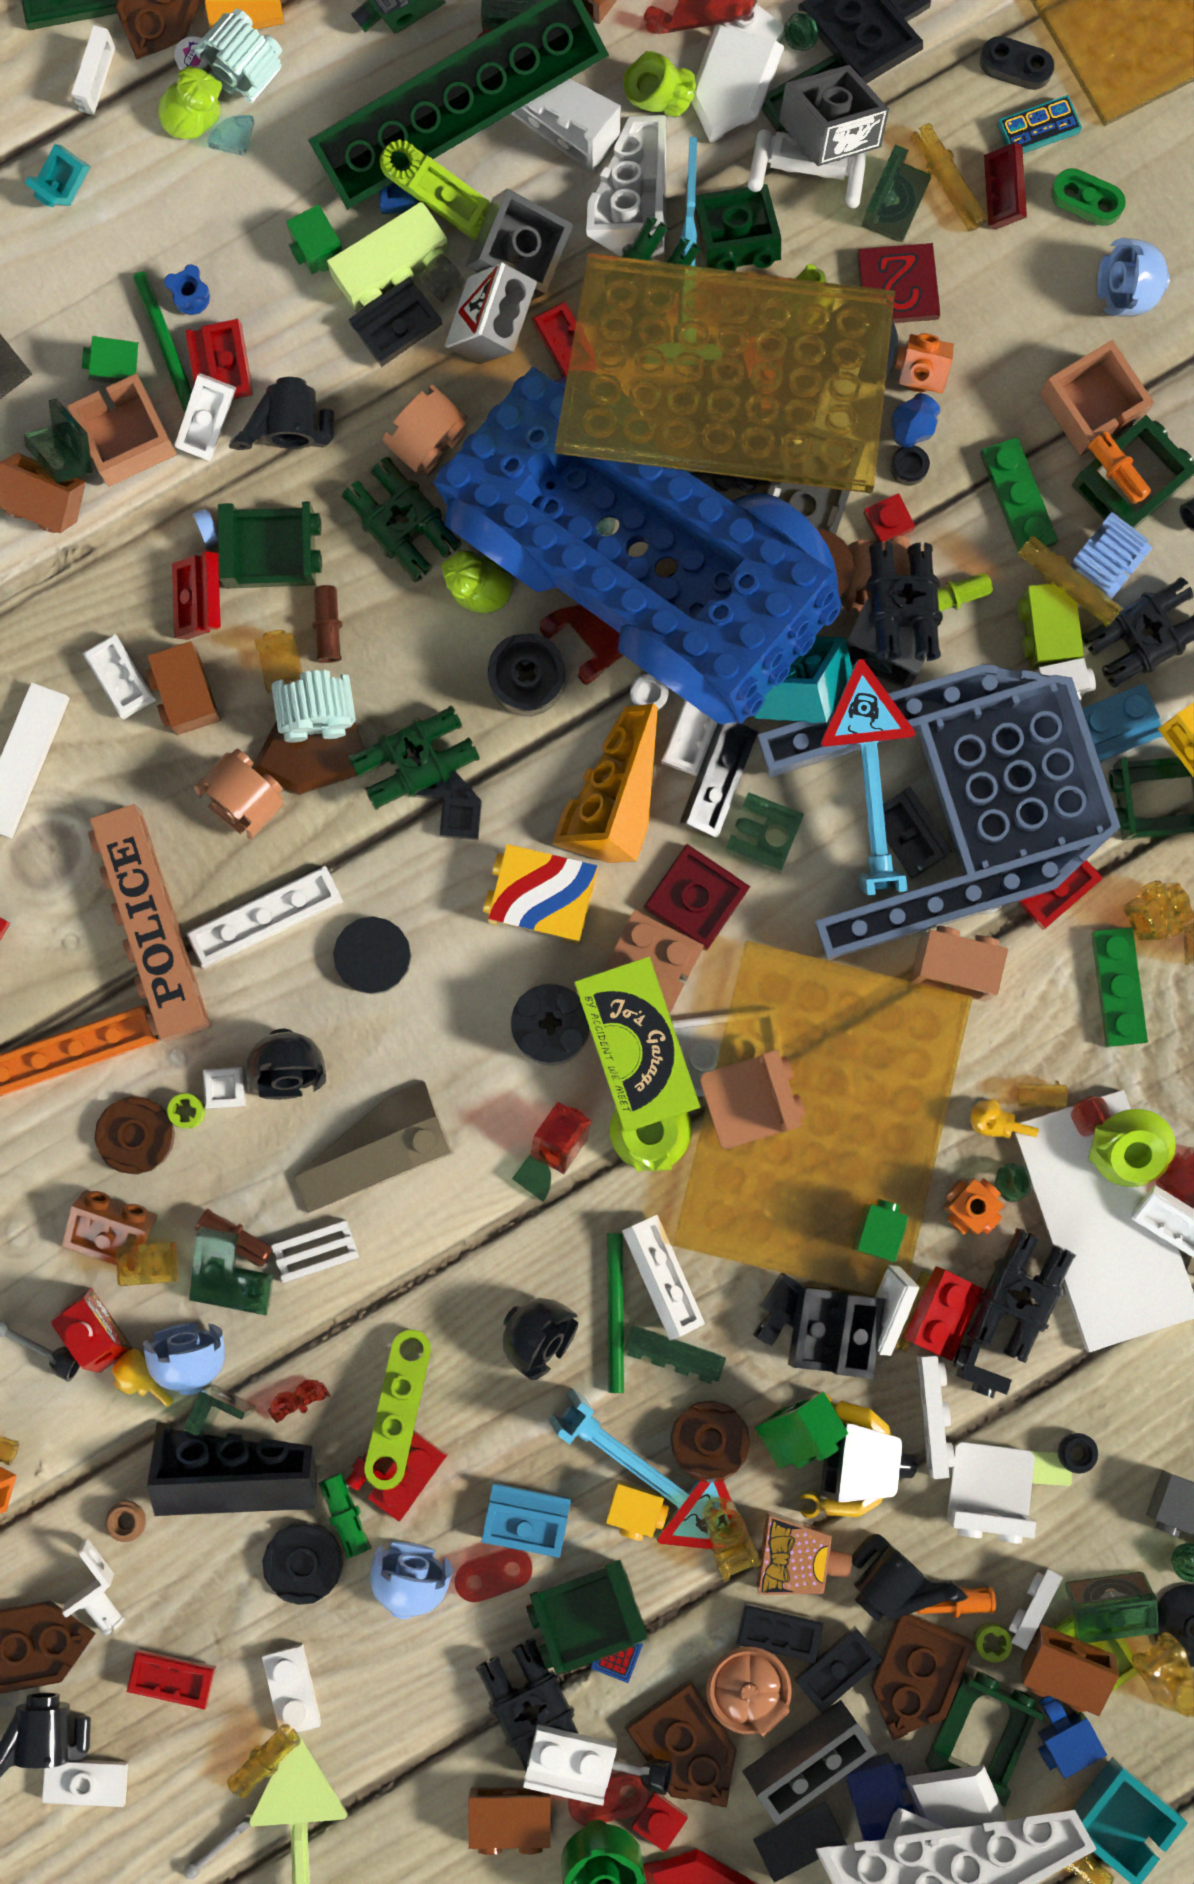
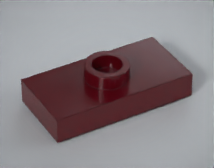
M1013 142L984 155L988 226L995 230L1027 218L1022 145Z

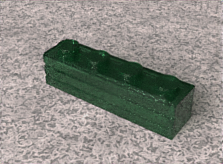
M633 1324L624 1349L628 1350V1356L640 1360L642 1356L651 1358L652 1364L665 1368L666 1364L675 1367V1372L686 1376L689 1375V1372L698 1374V1380L712 1384L713 1380L719 1381L726 1361V1357L676 1339L669 1340L668 1336Z

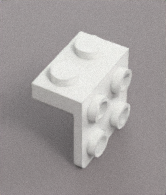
M958 1442L954 1447L955 1466L952 1467L946 1521L953 1528H958V1535L965 1537L982 1538V1532L997 1533L998 1540L1010 1543H1022L1023 1537L1035 1538L1036 1521L1029 1517L1035 1462L1033 1453L1023 1449Z

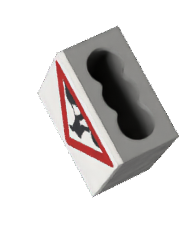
M504 263L497 264L468 277L444 347L479 365L513 353L537 281Z

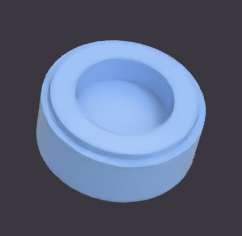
M202 509L192 513L206 549L217 546L218 533L209 511Z

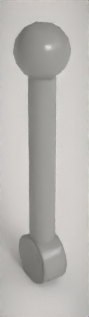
M248 1816L245 1817L232 1831L195 1863L186 1864L183 1870L187 1879H195L199 1875V1869L251 1826L249 1823L250 1818Z

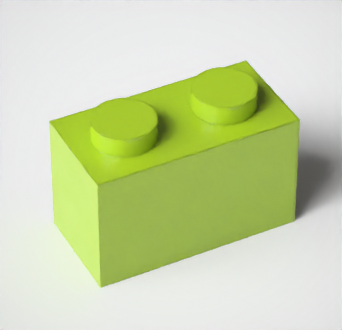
M1074 581L1028 586L1022 594V598L1017 601V613L1019 621H1025L1026 636L1022 637V652L1024 659H1029L1030 669L1034 670L1043 666L1083 658L1084 653Z

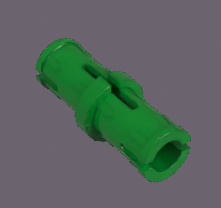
M339 1473L318 1482L331 1514L329 1521L331 1526H336L347 1558L357 1556L371 1549V1544L359 1518L360 1508L358 1505H354L343 1474Z

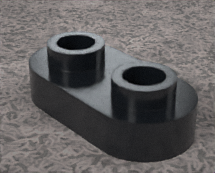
M996 36L985 43L980 55V66L984 73L992 78L1026 89L1037 90L1046 86L1050 81L1054 71V60L1050 53L1042 48L1008 37ZM995 51H1003L1006 56L999 57ZM1037 62L1041 65V68H1034L1030 63Z

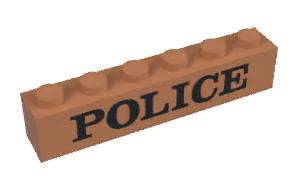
M135 804L90 818L93 830L88 831L89 840L94 852L101 853L105 865L100 867L103 883L107 890L112 888L116 903L111 904L112 912L118 926L124 925L128 939L123 940V946L130 962L135 961L139 976L134 978L141 999L147 998L151 1012L146 1014L151 1033L153 1036L159 1035L160 1040L170 1042L211 1028L142 810Z

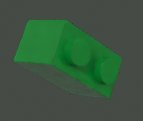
M824 1391L780 1408L754 1427L778 1469L794 1464L798 1469L807 1465L815 1458L818 1461L824 1460L839 1450L836 1443L849 1434Z

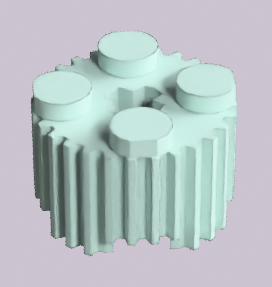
M235 8L232 13L226 12V14L224 13L195 46L194 53L200 60L202 57L207 60L206 63L212 69L210 74L216 80L222 82V88L226 93L232 94L236 90L243 96L246 95L244 100L252 103L281 69V61L278 59V56L282 53V49L274 38L269 35L263 36L258 33L256 28H252L253 22L244 11Z
M314 670L313 672L306 671L301 673L300 679L291 682V684H284L283 679L272 683L278 732L284 734L285 742L305 741L308 739V734H322L324 739H336L346 735L345 729L351 727L356 721L349 675L341 674V678L335 679V677L331 678L330 671Z

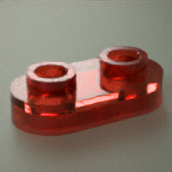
M505 1547L468 1560L459 1567L456 1573V1591L461 1598L468 1602H480L524 1586L531 1578L533 1571L532 1558L527 1551ZM509 1562H516L520 1566V1572L514 1576L509 1575L505 1571V1565ZM471 1575L479 1576L482 1580V1585L477 1589L469 1587L467 1583L468 1577Z
M625 1772L610 1774L603 1806L595 1804L592 1807H585L581 1801L569 1798V1813L577 1823L586 1826L592 1820H602L606 1823L639 1814L645 1808L648 1801V1790L642 1785L640 1776ZM625 1785H630L635 1789V1794L630 1798H626L620 1793L621 1788Z

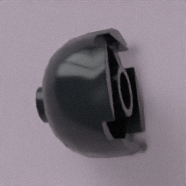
M282 1028L272 1031L270 1035L261 1039L251 1049L247 1058L248 1090L252 1093L254 1089H257L259 1097L264 1099L282 1100L303 1096L300 1089L313 1085V1092L320 1089L326 1083L325 1062L321 1050L311 1038L293 1032L290 1029Z
M546 1298L533 1299L524 1303L521 1307H513L506 1315L503 1323L506 1326L503 1333V1350L507 1359L520 1373L530 1380H537L551 1370L546 1363L554 1354H556L557 1358L561 1359L573 1341L579 1323L573 1318L578 1317L577 1314L564 1304Z

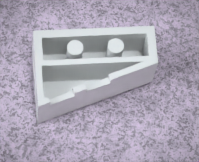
M568 79L511 113L592 174L614 149L620 136L621 105L572 79Z

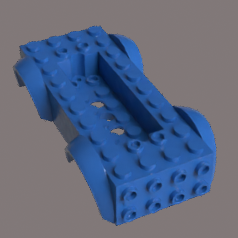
M532 366L524 376L515 381L511 392L505 399L490 410L486 421L475 433L466 438L461 450L450 462L441 467L436 479L433 481L447 505L445 526L536 592L557 587L620 633L617 651L718 724L736 722L742 724L748 716H754L763 706L765 695L774 685L779 686L786 679L790 672L791 664L799 655L804 656L808 653L815 642L816 634L824 625L829 626L832 624L841 609L838 577L833 557L818 530L803 514L789 503L766 493H754L741 496L732 501L728 500L659 453L646 422L635 406L622 392L595 374L580 372L552 380ZM608 517L615 518L619 522V528L616 533L611 536L600 535L597 531L599 522ZM643 542L648 545L647 551L641 556L633 557L628 554L630 547L635 543ZM666 558L675 560L678 563V568L674 575L667 578L657 575L656 566L661 560Z

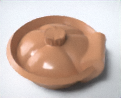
M740 1647L724 1654L712 1667L706 1686L707 1701L713 1715L726 1728L740 1734L759 1733L764 1738L790 1713L789 1704L792 1693L790 1677L782 1662L772 1653L757 1647Z

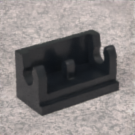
M911 787L906 788L883 803L886 841L911 880L953 852Z
M826 1801L753 1839L773 1883L819 1860L820 1858L816 1852L817 1848L847 1845Z

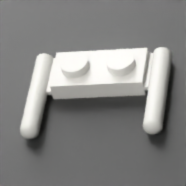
M763 129L757 134L748 188L753 192H758L762 189L767 162L771 163L770 168L782 169L786 172L818 175L822 178L844 180L846 175L849 177L845 204L849 208H856L860 204L867 152L817 166L789 133L776 132V136H772L770 131Z

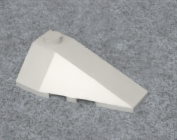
M666 115L629 116L615 144L614 156L609 166L604 167L600 175L601 182L596 193L592 192L588 200L587 236L620 257L623 254L622 248L627 244L633 243L646 221L647 215L658 219L650 232L651 235H653L660 222L666 225ZM666 233L651 256L653 260H665Z

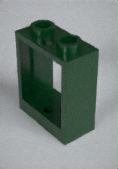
M1147 415L1141 418L1115 443L1123 451L1139 437L1176 476L1169 484L1137 512L1099 473L1104 466L1097 458L1078 474L1071 485L1104 521L1113 512L1134 529L1150 517L1194 476V460L1186 450L1178 448L1168 438V432L1164 426L1157 421H1152Z

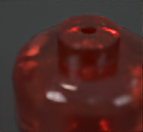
M1095 1096L1079 1101L1073 1106L1074 1108L1070 1114L1078 1133L1083 1137L1094 1135L1096 1125L1103 1124L1114 1115L1107 1102L1103 1098Z

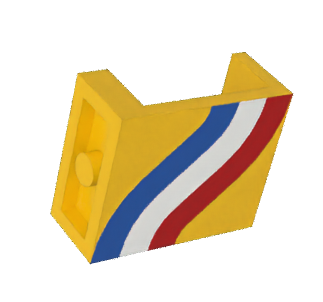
M506 844L504 854L497 853L492 875L498 876L495 891L488 890L483 912L489 913L488 921L490 924L498 925L499 922L564 938L565 942L580 945L598 872V865Z

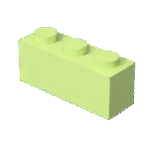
M422 201L327 260L332 278L356 312L370 305L408 277L413 280L414 275L426 267L430 269L439 265L449 253L446 235Z

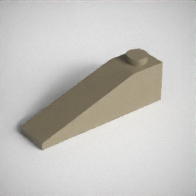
M425 1081L386 1097L294 1176L308 1213L454 1154Z

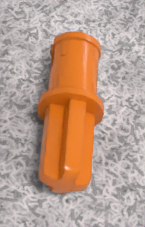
M1108 431L1104 432L1102 436L1098 435L1090 442L1088 448L1107 471L1106 477L1109 480L1114 479L1132 503L1137 504L1150 494L1149 486L1132 465L1134 460L1131 456L1126 457Z
M992 1586L960 1588L968 1596L966 1600L956 1603L944 1601L916 1611V1613H952L954 1618H959L960 1614L994 1613L996 1609L995 1592H993Z

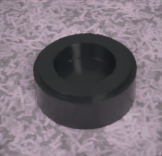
M914 445L911 448L901 447L892 458L890 465L891 474L900 484L907 486L916 485L926 477L930 467V460L927 453L918 446Z

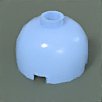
M1122 237L1113 241L1110 246L1116 247L1111 255L1103 256L1097 276L1098 298L1104 299L1106 297V305L1108 307L1103 308V310L1109 315L1118 317H1132L1144 314L1158 304L1168 287L1169 273L1165 258L1157 247L1142 240Z
M185 1323L155 1332L153 1334L154 1342L149 1344L147 1339L143 1342L149 1374L162 1387L172 1391H179L181 1395L199 1393L204 1386L211 1383L218 1376L225 1362L222 1329L215 1324L208 1323L209 1330H196L197 1323Z
M391 1542L390 1549L382 1551L381 1545L374 1554L370 1571V1584L374 1597L397 1618L408 1619L431 1612L443 1601L451 1580L453 1568L446 1557L443 1563L434 1558L435 1550L412 1542Z

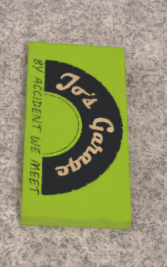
M650 956L575 981L574 983L624 1132L626 1133L701 1108Z

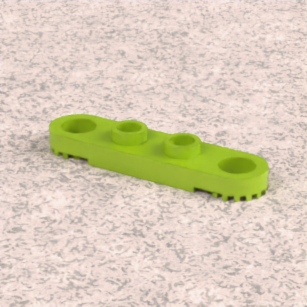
M397 140L388 144L380 156V166L384 175L417 200L423 201L428 208L476 241L491 204L489 200L431 157L421 153L412 143L409 144L405 140ZM397 151L404 153L409 159V169L406 171L395 170L396 168H393L392 163H390L391 153Z
M410 1329L399 1333L392 1343L365 1462L367 1481L374 1488L380 1490H389L396 1487L402 1481L405 1473L431 1354L429 1339L418 1330ZM406 1340H416L422 1346L423 1353L419 1359L407 1361L400 1355L399 1349ZM383 1457L393 1460L397 1467L396 1474L389 1480H380L373 1473L375 1462Z

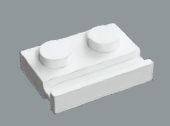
M537 1724L523 1780V1788L603 1806L604 1795L608 1787L617 1750L616 1742Z

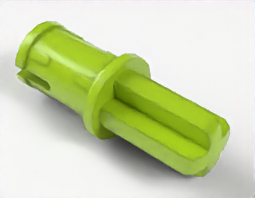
M981 573L955 583L952 580L947 581L946 586L938 589L939 611L950 608L959 610L961 604L990 595L993 592L991 579L986 573Z

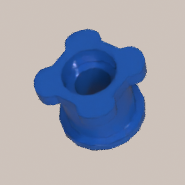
M193 264L187 265L183 271L177 274H168L164 280L166 288L173 293L174 305L180 312L186 315L201 313L210 302L209 288L201 281L199 268Z

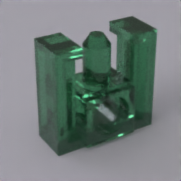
M748 792L741 810L767 818L766 822L763 825L746 817L738 818L735 824L737 830L757 838L758 842L756 845H753L731 834L725 853L780 874L804 814ZM771 829H778L785 834L786 843L783 846L774 847L767 842L765 833Z

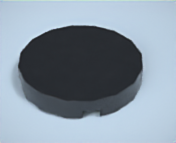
M374 916L357 919L346 926L337 938L333 952L335 969L343 982L357 992L370 995L388 992L398 985L408 973L412 958L409 941L402 930L391 921Z
M308 1521L292 1523L278 1531L266 1546L262 1560L264 1578L271 1589L283 1601L297 1605L315 1603L328 1595L338 1583L343 1569L342 1549L335 1536L322 1525Z

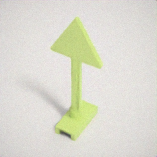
M299 1733L291 1735L249 1823L252 1827L288 1824L291 1835L292 1884H310L308 1823L343 1820L347 1817L348 1813Z

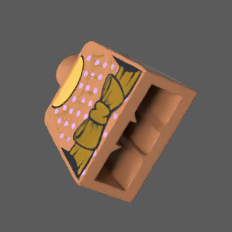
M767 1511L756 1582L757 1592L762 1595L822 1594L825 1590L827 1575L849 1578L852 1554L830 1550L832 1536L829 1531Z

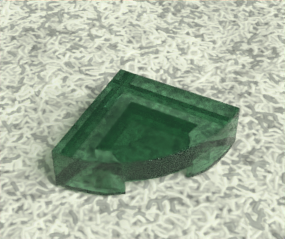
M535 1147L512 1179L544 1202L551 1186V1171L546 1158Z

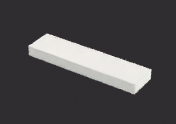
M32 682L0 757V835L10 839L14 836L70 700L67 695Z
M323 866L186 932V935L201 967L205 969L342 903L343 900L328 868Z

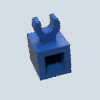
M1046 1696L1039 1700L1051 1725L1037 1732L1044 1744L1037 1749L1050 1771L1056 1768L1066 1779L1107 1756L1088 1718L1082 1712L1078 1715L1076 1712H1073L1067 1716L1058 1699Z

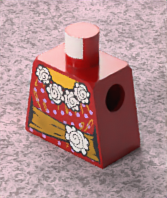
M92 1288L60 1309L50 1321L82 1369L101 1373L114 1364L121 1355L133 1349Z

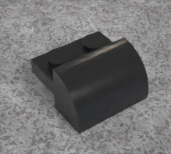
M799 1286L787 1365L793 1368L828 1371L842 1376L873 1379L885 1299L845 1289Z

